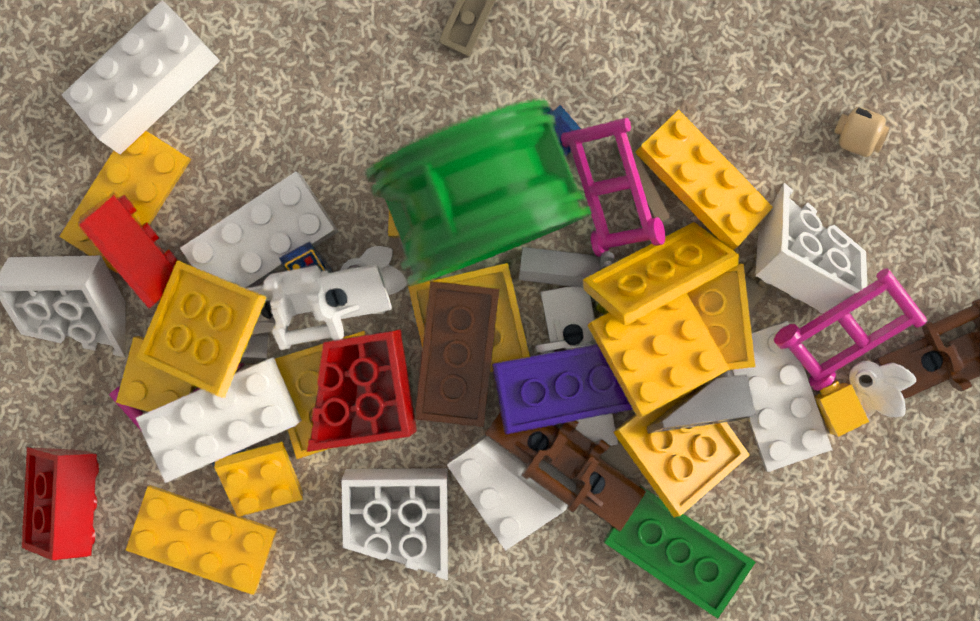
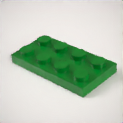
M640 484L639 487L645 490L646 493L621 532L612 527L603 542L718 619L756 562L683 513L681 516L673 517L660 497Z

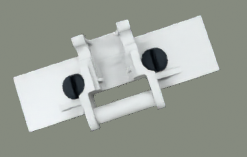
M378 264L329 273L328 270L321 271L318 266H311L270 274L265 279L264 285L246 288L267 297L251 335L272 331L281 350L289 349L293 344L328 338H333L334 341L341 340L344 337L341 319L387 311L392 308ZM313 312L315 320L326 322V325L288 331L292 316L296 314Z
M570 286L541 292L550 343L536 345L537 352L547 354L554 352L555 349L565 348V350L597 344L587 326L591 321L595 320L591 298L582 287ZM612 413L576 420L579 422L576 430L591 441L597 442L603 439L610 446L618 444L617 437L613 433L615 425Z

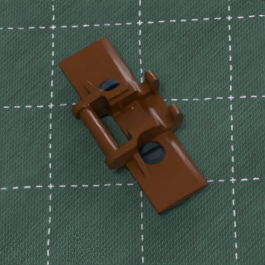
M980 298L973 301L972 306L934 323L926 322L922 326L925 336L921 337V339L876 358L880 366L895 363L908 369L916 377L917 380L912 386L900 391L904 399L946 380L950 382L953 388L960 392L971 388L970 380L980 376ZM973 320L975 324L974 330L948 342H942L939 335Z
M501 411L485 432V435L526 464L521 474L523 478L534 480L567 504L566 509L573 513L581 504L614 529L621 532L646 491L600 459V456L608 450L610 444L603 439L597 442L588 439L576 430L579 424L578 421L565 422L560 428L550 425L505 434ZM544 460L558 472L576 484L575 491L572 492L539 468V463Z

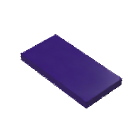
M598 344L492 364L505 434L633 409Z

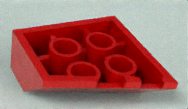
M401 329L323 342L317 381L318 393L316 406L313 408V425L311 439L308 440L307 452L405 438L417 432Z

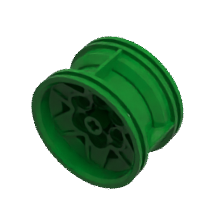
M536 99L520 102L456 123L392 152L365 171L367 181L375 183L371 187L373 196L376 198L382 197L386 201L402 241L401 246L406 260L401 262V267L403 271L411 270L413 274L407 278L409 286L417 285L476 264L560 230L592 214L589 207L581 208L580 202L586 198L583 191L578 192L554 131L556 126L554 116L546 115L550 111L547 100Z

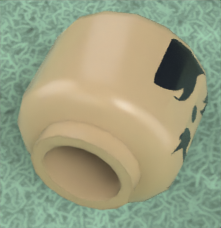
M856 107L850 112L849 116L841 115L834 133L840 135L839 145L841 148L863 157H869L874 151L877 153L881 151L890 127L885 126L886 119L883 115Z

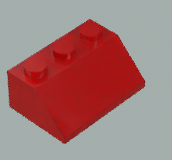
M112 192L81 215L78 226L144 304L151 308L161 299L178 258L170 249L164 252L156 243L160 237L148 222L141 225L133 214L138 210L124 194L119 198L115 192Z
M27 447L22 549L52 561L92 556V545L96 537L93 528L94 511L97 508L95 481L99 473L96 453L85 450Z

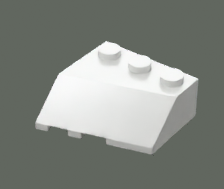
M783 183L772 204V210L767 214L758 232L756 276L765 283L781 289L791 297L801 300L823 314L867 287L866 251L835 225L825 229L820 219L816 216L817 210L809 203L800 208L789 198L793 190Z
M102 256L8 257L0 271V302L21 335L62 343L65 337L69 336L81 342L85 349L95 351L97 343L113 346V355L126 357L125 300Z
M484 435L450 458L447 466L506 551L563 513L568 505L531 478L527 480L523 478L521 474L526 464ZM544 460L539 463V468L572 492L575 491L576 484L558 472Z
M448 468L346 469L341 480L343 548L381 560L386 558L405 564L407 568L416 571L421 569L436 574V577L448 580Z

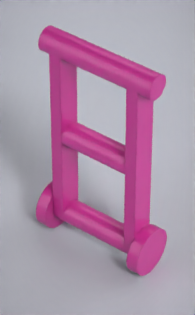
M628 118L561 135L563 146H570L588 206L592 213L596 230H593L591 233V245L595 255L601 257L603 252L609 251V248L647 240H651L654 246L663 245L665 242L664 225L659 217H651L626 132L631 131V124ZM615 136L626 175L594 182L582 143ZM631 189L642 227L610 234L598 196Z
M888 268L878 272L876 276L878 280L803 327L798 328L796 324H789L780 329L775 335L774 343L780 349L789 348L811 375L808 381L814 390L819 391L831 385L835 380L836 370L911 325L917 328L921 327L927 322V318ZM887 290L905 314L872 334L867 335L850 312ZM838 321L855 344L820 365L802 342Z

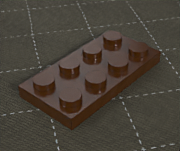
M430 281L415 412L416 420L484 427L499 289Z

